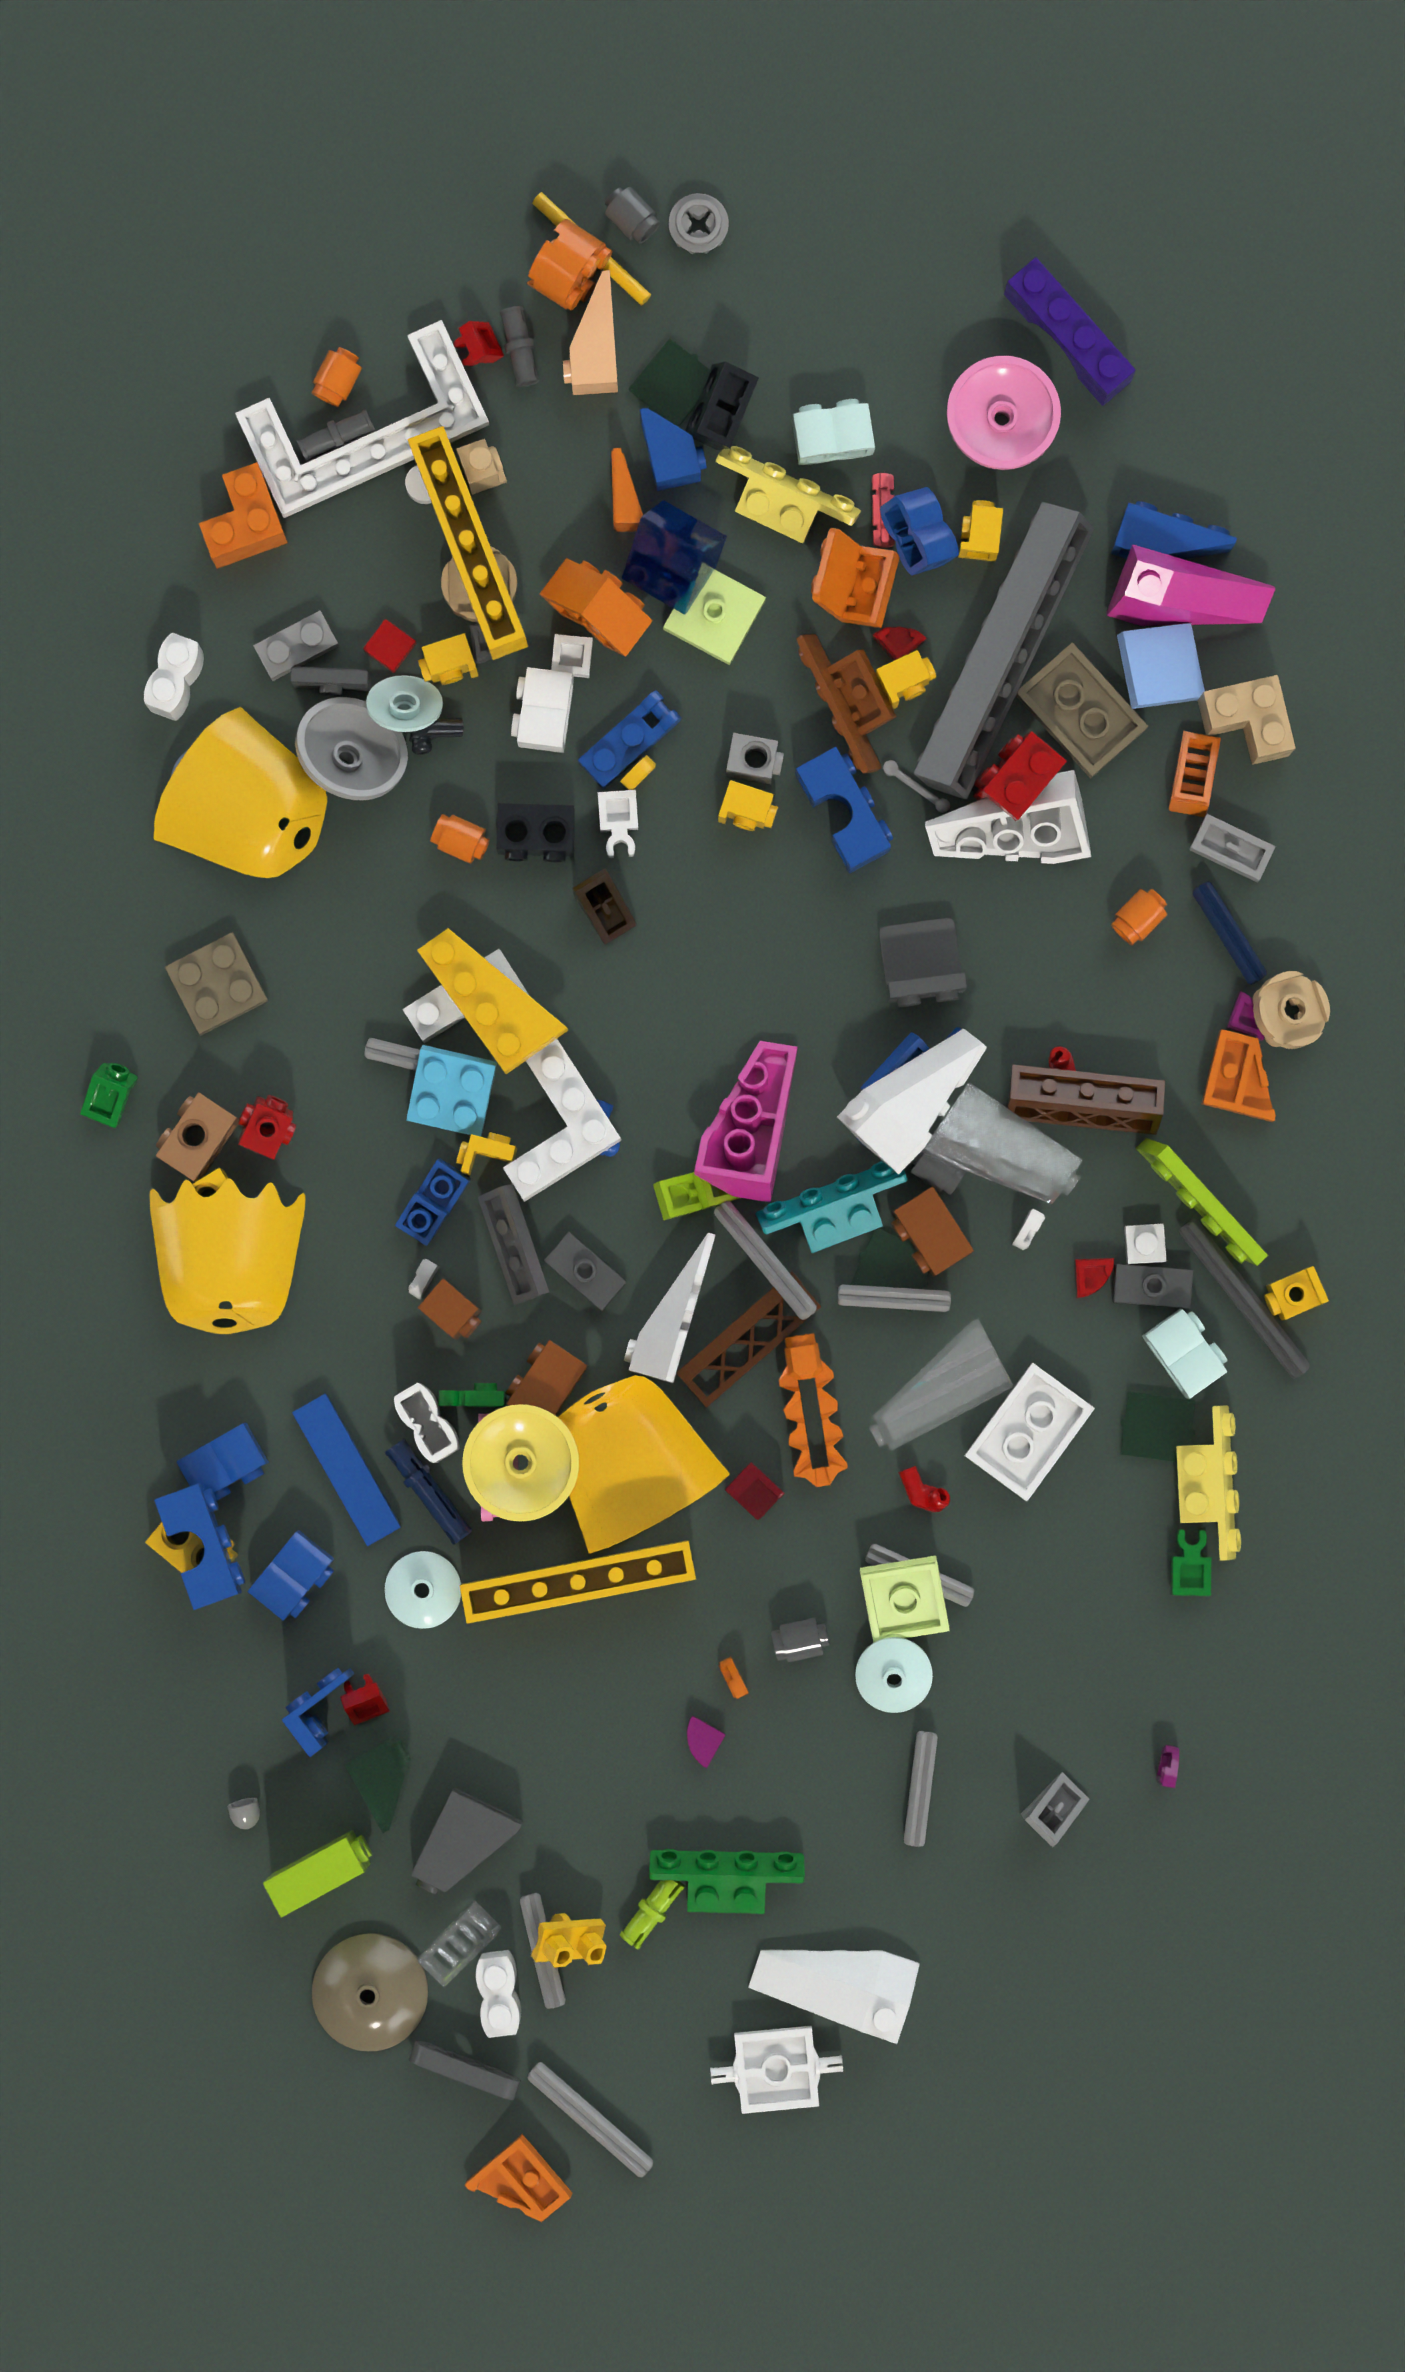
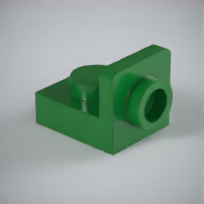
M103 1063L92 1075L80 1114L116 1128L120 1124L130 1091L136 1085L138 1076L130 1073L129 1069L121 1064Z

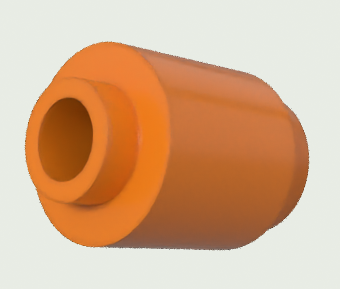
M341 347L338 348L337 352L328 350L312 382L315 386L311 393L322 401L339 407L342 400H347L362 370V367L357 364L359 357Z
M442 814L434 828L430 842L438 845V850L471 864L475 858L479 860L483 858L490 839L485 837L486 829L458 816L452 815L448 817Z
M1139 889L1115 914L1116 919L1111 923V927L1128 944L1134 945L1137 940L1143 941L1167 916L1164 910L1167 903L1153 889H1150L1148 892Z

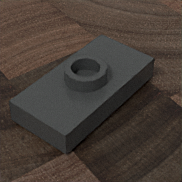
M291 668V683L295 689H317L319 694L325 696H341L342 691H370L371 678L365 669Z
M570 1232L565 1235L544 1260L601 1311L627 1283Z
M1116 1264L1113 1303L1189 1309L1191 1308L1193 1270Z

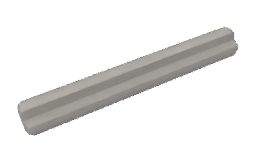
M726 1201L716 1207L714 1210L715 1216L797 1316L805 1320L817 1310L815 1303L730 1201Z
M539 2062L532 2068L527 2078L534 2086L638 2177L642 2178L653 2166L652 2158L545 2064Z

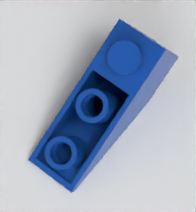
M1137 501L1136 504L1128 503L1124 511L1111 554L1127 559L1133 544L1177 558L1190 559L1230 552L1237 538L1230 536V532L1223 527L1208 525L1205 528L1193 524L1194 520L1189 516L1179 513H1173L1172 516L1157 512L1158 508L1150 503Z

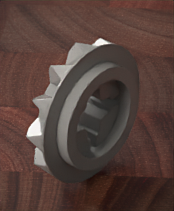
M696 193L685 196L674 205L670 212V235L678 247H682L690 254H708L712 249L721 246L728 233L729 219L724 206L710 195ZM709 214L705 222L708 234L706 232L703 233L701 230L690 234L692 222L689 216L700 220Z

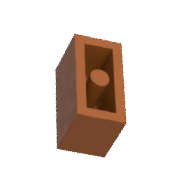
M933 1186L892 1212L895 1220L891 1222V1225L902 1242L909 1239L917 1251L911 1256L923 1274L929 1271L935 1277L974 1252Z
M444 1278L417 1307L456 1340L461 1335L464 1338H469L482 1322L478 1318L482 1310Z
M551 1340L545 1346L539 1342L527 1359V1362L532 1366L525 1377L517 1375L505 1392V1394L511 1397L507 1405L536 1406L556 1416L589 1366Z

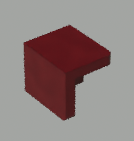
M752 1462L725 1489L730 1496L757 1520L761 1519L778 1499L785 1494Z

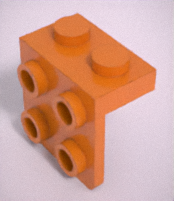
M830 528L827 538L824 539L821 545V562L818 573L814 576L811 584L813 601L840 622L882 628L899 562L898 553L893 550L860 546L840 529Z

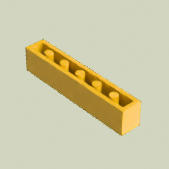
M444 426L407 439L492 659L495 660L528 647L523 628Z
M689 1540L463 1583L459 1586L466 1623L468 1624L696 1580Z

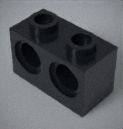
M726 361L712 364L685 431L691 434L694 440L715 450L731 448L759 377Z
M498 803L496 849L498 855H505V860L527 861L528 855L543 856V861L560 863L566 861V856L574 857V805ZM516 824L524 826L528 830L526 838L521 842L510 841L506 837V833L511 826ZM555 825L562 827L566 831V835L561 842L550 843L544 838V834L549 827Z

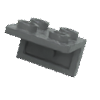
M942 918L884 926L880 929L879 939L888 1003L898 1002V1007L921 1004V998L936 997V1002H945L959 999L958 994L965 992L967 988L965 973H961L956 929L952 919Z

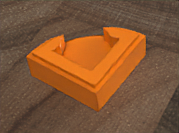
M730 1656L720 1661L718 1666L733 1697L738 1699L748 1694V1689L732 1657Z

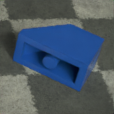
M649 408L640 409V421L656 490L662 491L701 482V470L707 468L702 446L695 447L691 434Z

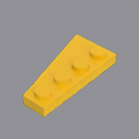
M449 928L417 950L505 1074L511 1072L568 1031L564 1024Z

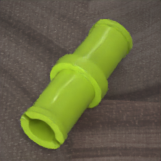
M660 1880L648 1898H642L638 1903L640 1909L626 1928L619 1934L621 1938L636 1949H640L642 1943L658 1922L663 1923L667 1915L665 1912L681 1890L685 1888V1885L681 1881Z

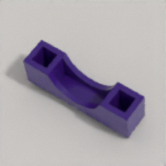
M1037 257L1007 281L1004 292L1005 297L1028 323L1038 325L1056 341L1072 363L1078 379L1102 406L1131 383L1136 369Z

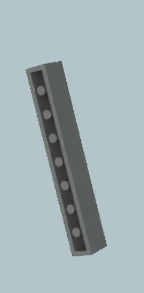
M1042 502L1037 514L1032 517L1029 531L1021 548L1014 555L1012 567L1005 581L998 589L997 598L989 615L982 623L981 632L973 649L967 654L965 666L959 679L950 690L949 700L941 717L934 724L933 734L925 750L918 758L914 775L928 787L967 800L1095 529L1080 512Z

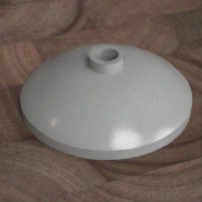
M336 697L321 701L306 712L296 731V753L304 771L318 786L338 797L350 800H370L381 797L398 784L405 772L408 751L402 732L389 730L377 724L368 714L366 701L350 697ZM340 759L347 761L349 764L342 762Z

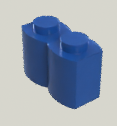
M928 487L897 495L880 507L883 524L889 535L896 541L899 558L910 575H916L944 566L959 555L956 538L950 527L943 521L940 504Z
M246 1422L176 1461L189 1486L203 1483L205 1490L209 1488L213 1490L218 1501L231 1493L228 1486L241 1479L244 1485L265 1474L261 1467L269 1463Z
M298 1530L247 1592L283 1621L289 1615L296 1619L310 1602L305 1595L315 1584L318 1588H321L335 1571L329 1566L334 1558Z

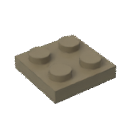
M233 932L165 966L200 1036L268 1002Z

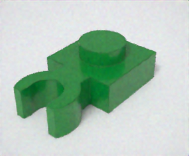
M474 1383V1391L439 1390L438 1406L506 1407L505 1391H497V1383Z
M1178 1529L1176 1542L1182 1549V1556H1171V1595L1211 1596L1212 1557H1200V1550L1205 1547L1207 1542L1206 1531L1198 1530L1197 1542L1189 1545L1185 1541V1530Z

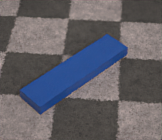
M325 1393L293 1411L292 1414L366 1545L369 1546L401 1528L398 1519L328 1395Z

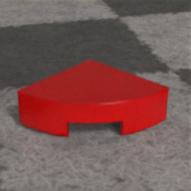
M885 627L874 633L872 637L893 661L912 653L926 641V637L919 631L906 627Z
M1114 1258L1074 1260L1076 1298L1089 1296L1104 1286L1112 1273Z

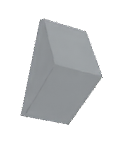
M1062 1772L1020 1815L1042 1838L1054 1847L1090 1799Z

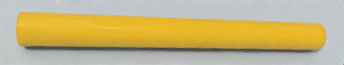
M542 192L534 198L532 204L555 226H558L564 219L573 222ZM610 257L603 270H610V277L641 306L645 304L650 298L651 293Z

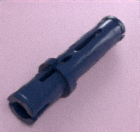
M405 1438L385 1452L386 1456L389 1457L404 1477V1485L407 1488L411 1487L415 1494H417L453 1545L473 1531L429 1473L431 1468L428 1464L423 1465Z

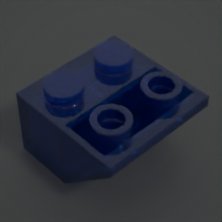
M663 500L641 516L621 579L685 615L714 569H716L727 536Z

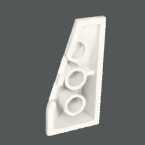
M1074 770L1057 773L1017 821L986 797L925 822L934 856L980 859L984 855L1005 856V861L1017 862L1019 857L1041 858V863L1047 864L1091 857L1083 802Z
M962 1029L863 1089L856 1098L847 1104L846 1108L837 1118L862 1144L896 1173L900 1174L926 1147L932 1137L929 1129L937 1116H945L950 1108V1105L947 1103L950 1095L955 1088L965 1084L987 1047L968 1031Z
M707 1233L640 1331L637 1341L629 1340L624 1361L630 1363L629 1371L670 1383L674 1382L715 1234Z
M760 1950L748 1988L860 2032L897 2044L910 2007L920 1964L883 1950Z

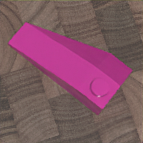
M1132 544L1106 614L1109 617L1140 626H1170L1191 623V625L1262 623L1275 592V586Z
M765 1041L758 1043L739 1074L738 1081L728 1098L724 1099L710 1127H707L701 1137L694 1175L731 1196L771 1202L798 1047Z

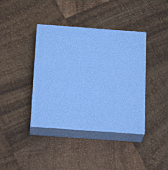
M1191 623L1123 631L1117 635L1132 709L1196 701L1205 692Z

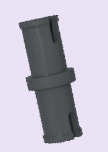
M513 306L500 311L507 344L504 347L506 354L511 357L516 380L515 384L519 387L536 384L540 380L537 375L532 352L535 344L534 339L529 338L524 307Z
M365 408L361 412L339 422L329 421L327 422L328 427L299 438L297 442L305 460L308 462L312 458L332 449L345 446L346 443L376 430Z

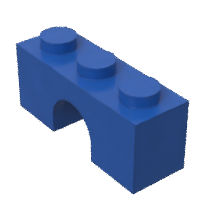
M834 747L797 767L795 776L813 808L828 800L839 801L848 808L851 815L849 825L833 834L831 841L850 874L889 853L891 849L889 841L893 840V836L885 821L882 819L877 822L870 808L874 807L875 804L865 786L859 788L852 775L856 774L857 771L847 753L840 755L837 747Z
M198 1483L155 1499L154 1501L167 1536L188 1531L196 1534L203 1542L204 1557L201 1563L191 1570L180 1573L193 1610L242 1593L240 1585L245 1583V1579L237 1561L232 1563L227 1548L232 1547V1543L225 1525L218 1526L214 1511L219 1510L213 1490L211 1488L205 1490L204 1484Z

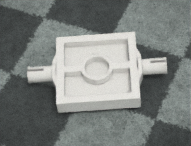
M801 2026L734 2033L736 2055L733 2066L710 2068L712 2085L735 2082L740 2093L742 2114L819 2106L817 2086L820 2074L843 2072L842 2055L819 2058L813 2046L812 2027Z

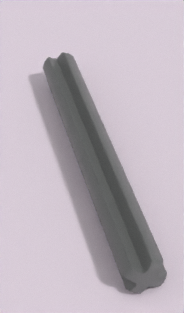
M1194 1218L1184 1224L1179 1230L1180 1235L1293 1379L1303 1375L1310 1368L1309 1362L1198 1219Z

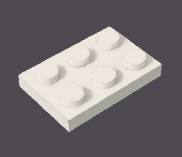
M1031 1363L964 1456L1023 1500L1028 1501L1095 1408L1037 1365Z

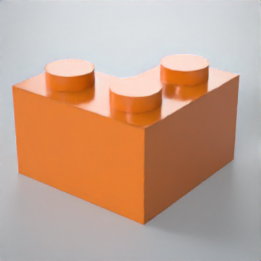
M258 462L223 474L222 478L234 511L199 523L211 559L217 569L288 543Z
M566 558L540 592V595L562 616L583 625L602 645L625 657L653 621L642 610L645 605L640 599L629 592L624 593L620 589L623 583L615 575L607 570H604L601 574L596 567L585 560L579 564Z

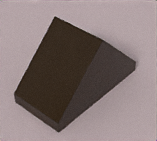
M605 868L572 888L574 897L604 944L609 943L637 925Z

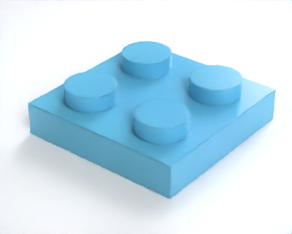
M422 1045L406 1121L481 1137L497 1062Z

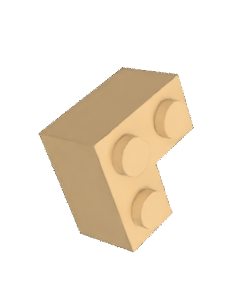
M1278 675L1205 691L1197 700L1206 735L1212 736L1238 729L1244 730L1252 765L1289 757L1296 749Z

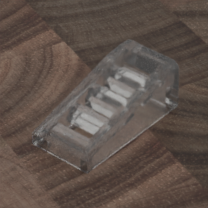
M473 1901L416 1961L445 1987L497 1936L501 1926L476 1901ZM458 1930H461L474 1943L472 1947L456 1933ZM447 1941L463 1955L460 1959L445 1945ZM436 1952L452 1965L449 1970L433 1956Z

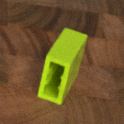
M351 1830L272 1873L263 1882V1885L282 1918L364 1873L371 1864L369 1857L372 1856V1852L363 1835L356 1837L354 1831Z

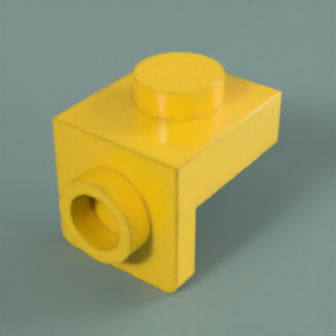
M489 1132L488 1137L484 1138L471 1134L469 1142L462 1141L456 1163L462 1164L461 1172L463 1174L471 1175L476 1154L511 1163L515 1159L517 1148L516 1146L509 1145L511 1138Z

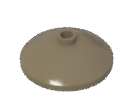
M377 1933L351 1936L330 1949L320 1962L312 1984L313 2007L324 2030L337 2042L359 2051L384 2050L405 2040L420 2023L428 2002L426 1973L415 1953L404 1943L393 1937ZM365 1989L372 1990L375 1994V2000L370 2003L364 2002L361 1998V1992Z

